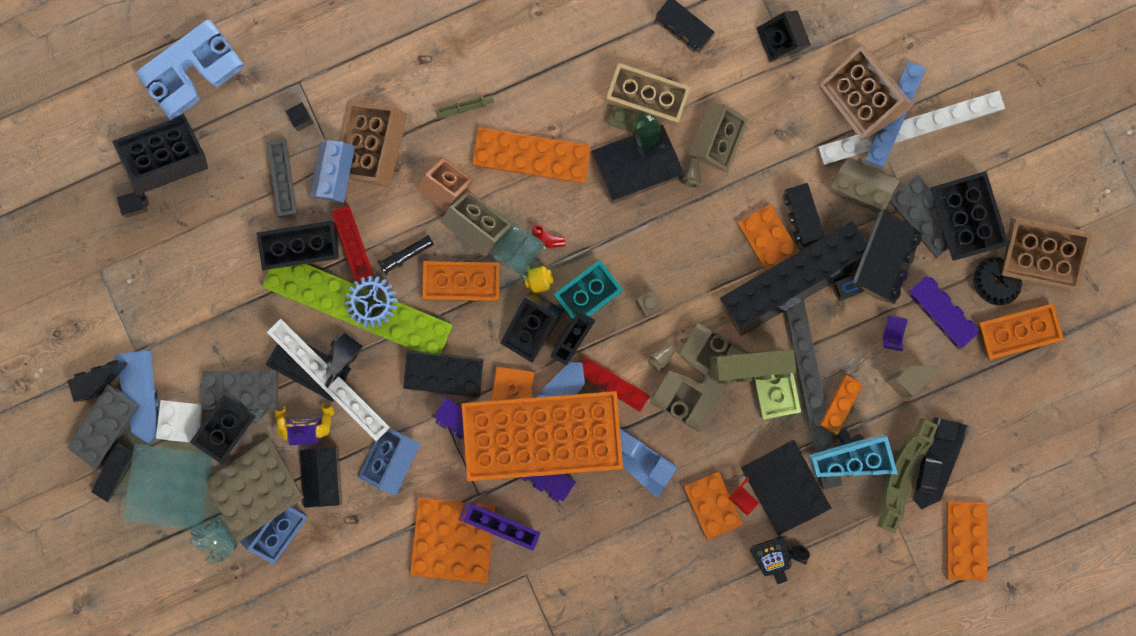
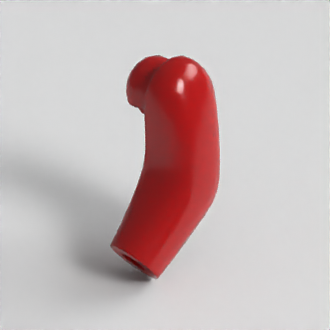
M541 225L533 227L531 231L532 236L544 247H565V237L552 236Z

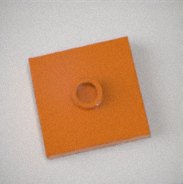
M496 367L492 401L531 398L535 372Z

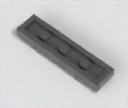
M287 140L268 141L267 147L278 217L297 215L298 211Z

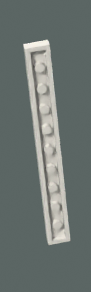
M1000 91L903 121L894 144L1004 110L1005 106ZM878 131L864 140L859 135L819 146L818 151L823 166L869 152Z

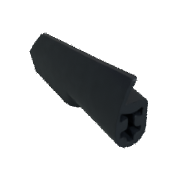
M933 417L932 423L938 425L933 437L934 441L921 461L913 498L921 510L941 501L970 428L969 425Z

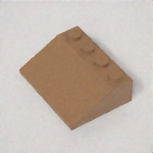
M863 46L854 51L819 84L862 140L900 118L914 105L871 50Z
M349 102L340 142H345L355 147L349 174L350 180L378 186H391L407 113L395 107Z
M1012 216L1007 234L1009 245L1005 247L1002 275L1078 291L1092 234L1083 230Z

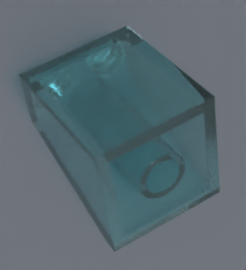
M513 227L492 258L524 279L529 269L533 267L545 250V243L531 233Z

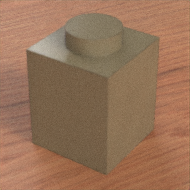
M655 290L636 300L644 317L663 308Z

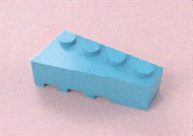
M884 434L808 455L812 472L817 477L898 474L888 437Z

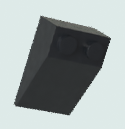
M530 291L524 297L500 344L533 363L564 310L537 293Z
M223 395L189 443L220 464H223L256 416L226 395Z

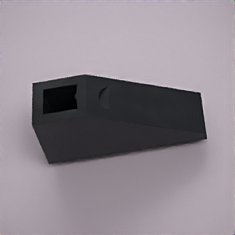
M118 360L108 362L106 367L97 366L91 368L89 373L84 371L74 374V378L67 380L73 402H82L100 396L107 384H111L127 366V362L119 363Z

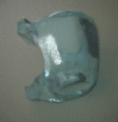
M221 516L216 517L209 524L201 528L194 527L190 533L192 535L190 542L196 548H213L210 551V556L205 558V562L209 564L224 561L235 551L238 545V541Z

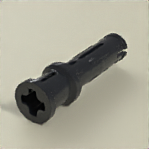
M427 235L399 252H392L391 256L377 262L384 274L388 275V272L397 267H402L404 262L434 246V243L430 236Z

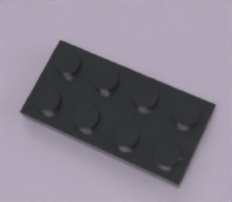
M277 343L265 365L279 371L282 375L327 400L334 402V399ZM308 345L327 364L328 355ZM347 367L339 376L344 382L352 368Z
M407 350L403 389L480 397L484 359Z

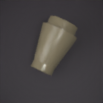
M688 159L682 179L685 187L697 188L699 183H701L698 159Z
M667 344L650 356L648 360L649 365L657 372L664 370L676 350L670 344Z

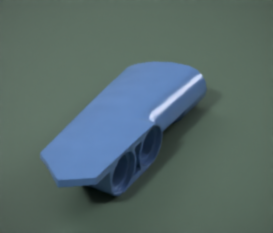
M152 351L115 354V360H118L119 363L127 362V366L119 374L122 392L140 406L129 422L131 432L149 444L156 437L159 418L158 393L154 388Z
M569 362L541 390L536 398L578 394L585 384L582 363Z
M620 428L623 468L655 497H659L678 466L646 447L640 440Z

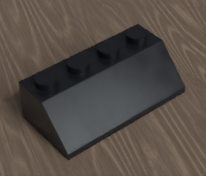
M333 220L257 232L262 271L339 259L336 224Z

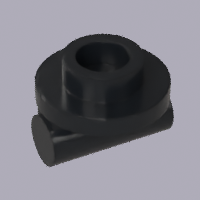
M795 545L790 550L791 559L805 565L807 564L810 557L807 548Z

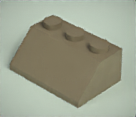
M709 102L688 155L698 159L699 162L728 172L748 119L727 105Z
M847 158L831 187V193L879 214L880 210L886 212L900 181Z
M469 190L449 207L441 220L442 224L485 257L497 246L512 226L509 221Z
M902 366L891 371L888 374L890 378L886 382L901 398L912 397L941 368L939 366Z

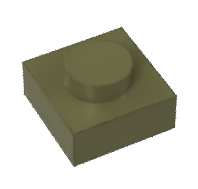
M613 106L608 125L626 131L632 111Z

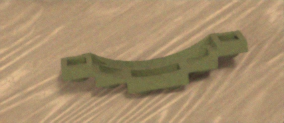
M919 418L913 435L907 434L900 452L895 450L893 458L898 474H886L881 486L886 489L879 504L884 509L878 521V527L896 533L898 525L904 516L905 504L911 484L922 459L934 441L933 437L938 425Z

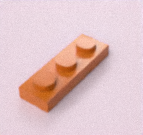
M848 375L843 376L819 426L834 435H838L862 384Z

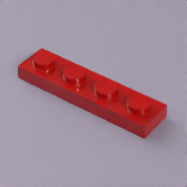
M348 205L331 211L355 281L361 283L362 277L367 281L368 276L375 278L351 207Z
M585 356L580 363L583 365L585 380L605 392L617 391V399L641 412L650 395Z

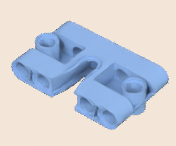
M207 20L140 68L136 73V76L147 89L150 96L153 97L169 120L177 118L200 101L194 83L186 73L188 67L194 66L216 88L244 67V63L211 20ZM225 44L223 50L217 51L218 45ZM163 89L162 95L156 96L157 90Z

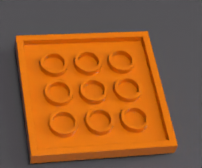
M419 498L410 575L488 583L493 534L458 520L465 502ZM471 503L495 513L496 506Z

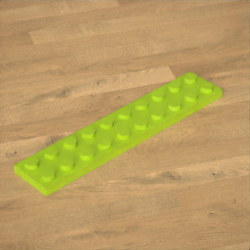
M307 264L271 269L262 286L267 290L414 351L442 354L453 328L452 324L399 302L392 303V305L397 307V310H390L394 316H386L389 319L388 323L382 319L381 327L377 322H375V328H371L370 322L367 327H363L364 320L357 324L358 317L355 319L350 318L354 312H347V309L352 306L345 305L346 301H351L350 298L346 297V294H353L349 288L353 287L356 289L357 286ZM363 289L358 296H367L370 290ZM378 294V299L387 303V297ZM371 297V300H364L368 304H370V307H372L375 304H379L373 299V297ZM356 301L358 311L362 316H365V304ZM376 308L371 317L380 315L385 308Z

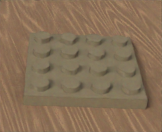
M269 437L205 480L232 534L238 542L304 498Z

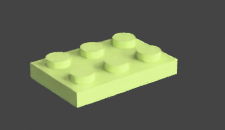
M790 373L791 377L775 378L774 375H771L772 379L756 380V377H754L763 420L801 412L793 373Z

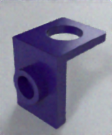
M888 316L882 337L884 348L903 351L902 339L908 322L906 318Z

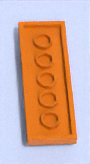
M479 127L472 165L585 184L591 146Z

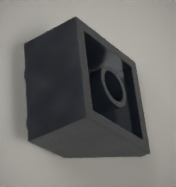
M798 10L783 12L756 27L769 62L793 55L811 46Z

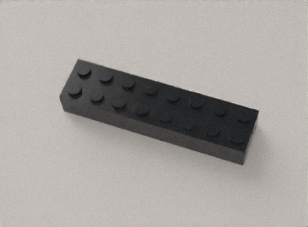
M853 221L722 296L720 298L721 306L739 334L743 336L859 267L868 243Z

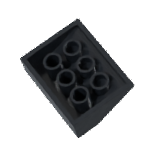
M185 115L112 141L136 196L208 169L205 153Z
M663 124L592 150L612 204L681 179L684 176L677 154Z
M987 171L930 187L952 261L1009 245Z
M880 210L853 283L873 298L895 305L896 300L901 295L903 282L908 277L910 264L914 261L916 248L921 243L922 233L915 227Z
M794 440L784 443L741 467L746 478H750L748 481L778 535L831 509L829 502Z

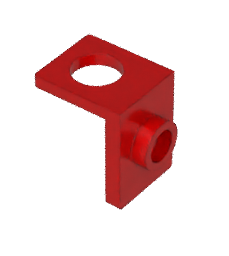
M749 477L728 498L747 516L759 504L742 488L750 479Z

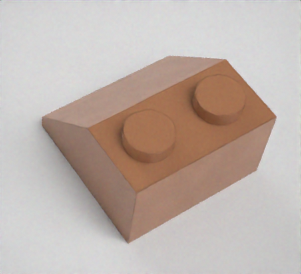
M442 158L424 175L417 191L447 212L449 207L465 193L473 179L445 158Z

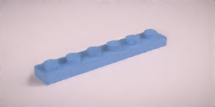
M908 61L898 86L912 102L926 68ZM908 110L900 118L878 131L865 163L881 169L884 168Z

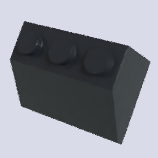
M339 447L300 450L304 508L343 505Z

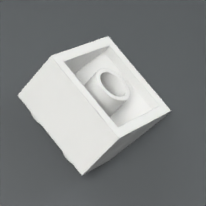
M161 400L156 439L190 442L202 425L203 410H201V405Z

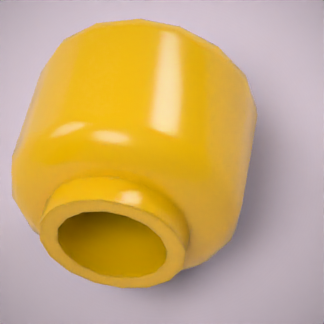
M545 266L529 269L527 277H524L526 287L530 288L534 293L550 290L551 285L554 284L552 272Z

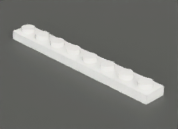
M282 319L267 332L375 441H378L391 428L340 377L326 388L324 385L327 364Z

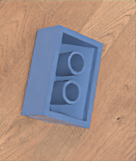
M326 140L320 142L309 198L344 203L355 147L339 141Z
M390 428L378 441L374 442L358 477L374 487L396 496L421 443Z
M291 506L241 540L240 543L248 551L275 564L308 516L294 506Z

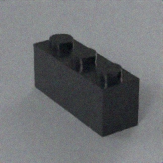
M667 0L656 14L655 19H657L658 25L664 29L667 27L672 31V36L679 41L682 39L687 43L686 47L692 52L697 51L700 54L714 37L715 32L676 0Z
M808 183L786 189L782 198L784 205L788 206L790 210L788 218L790 223L795 226L794 236L796 242H800V245L803 246L825 237Z

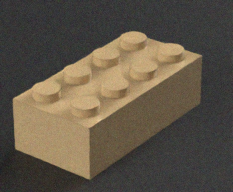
M618 63L606 97V103L678 127L691 87Z

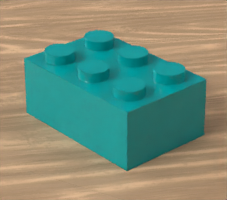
M599 260L557 291L554 297L571 319L578 311L591 317L623 293V289L602 261Z

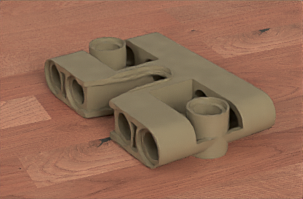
M697 322L678 354L692 368L702 373L703 380L698 383L687 376L668 371L649 403L700 432L728 384H718V381L712 380L710 357L747 353V351ZM715 339H720L723 343L720 350L715 349L713 346ZM678 404L684 409L683 414L680 416L674 413V407Z

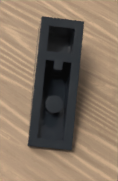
M578 311L557 339L550 356L568 365L595 323V319Z
M346 333L340 338L335 337L330 344L332 349L328 354L324 385L326 388L357 358L363 347Z
M117 443L91 492L104 501L109 502L139 453L124 443Z

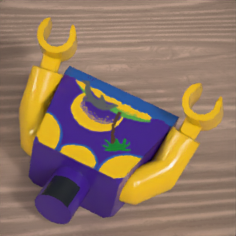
M323 403L321 408L324 416L315 418L285 420L287 417L286 407L283 406V411L274 409L275 418L277 419L278 436L283 440H288L289 445L315 444L330 432L331 416L335 413L333 404L330 403V407L326 408L325 403Z

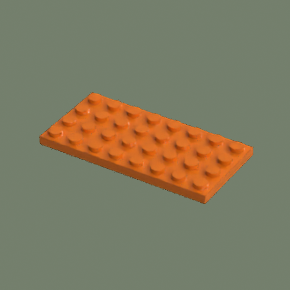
M617 391L462 403L467 482L623 469Z

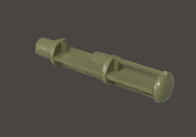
M481 96L436 109V115L439 119L486 107L487 104L494 103L493 96Z

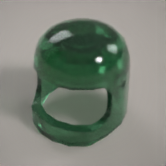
M642 113L634 119L632 135L635 142L643 147L657 144L661 138V130L656 116L650 113Z

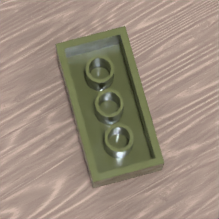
M794 349L710 357L712 380L718 381V384L733 383V379H737V382H750L752 377H756V380L772 379L771 375H774L775 378L791 377L790 373H796Z

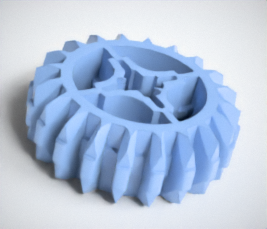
M368 276V282H366L364 277H362L361 285L355 281L354 284L357 288H349L353 294H346V297L350 298L351 301H346L345 305L352 306L347 309V312H354L350 318L355 319L358 317L357 324L364 320L363 327H367L369 322L371 328H375V322L381 327L382 319L388 323L389 319L386 316H394L390 310H397V307L392 305V303L398 302V299L391 298L396 295V292H389L393 286L390 284L385 287L387 283L385 279L379 283L380 277L377 276L373 282L372 276ZM372 287L367 296H358L363 289ZM378 288L385 292L387 303L378 299ZM371 297H373V299L379 304H375L372 307H370V304H368L364 300H371ZM356 301L365 304V316H362L358 311ZM376 308H385L380 315L371 317Z

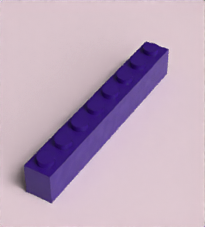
M446 398L434 415V418L437 419L435 423L444 429L448 426L453 430V435L462 439L464 437L462 407ZM565 474L519 477L525 482L527 479L534 482L532 486L542 492L544 489L549 492L548 497L557 503L559 500H565L576 483Z

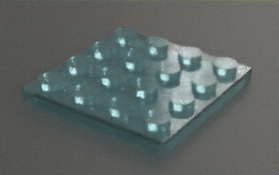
M134 443L122 521L201 531L208 490L206 482L210 477L212 458L204 452Z

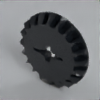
M991 257L985 259L977 266L973 276L974 287L984 301L998 306L1007 305L1013 302L1021 293L1022 279L1003 276L1004 259L1001 257ZM1001 277V283L996 284V278Z

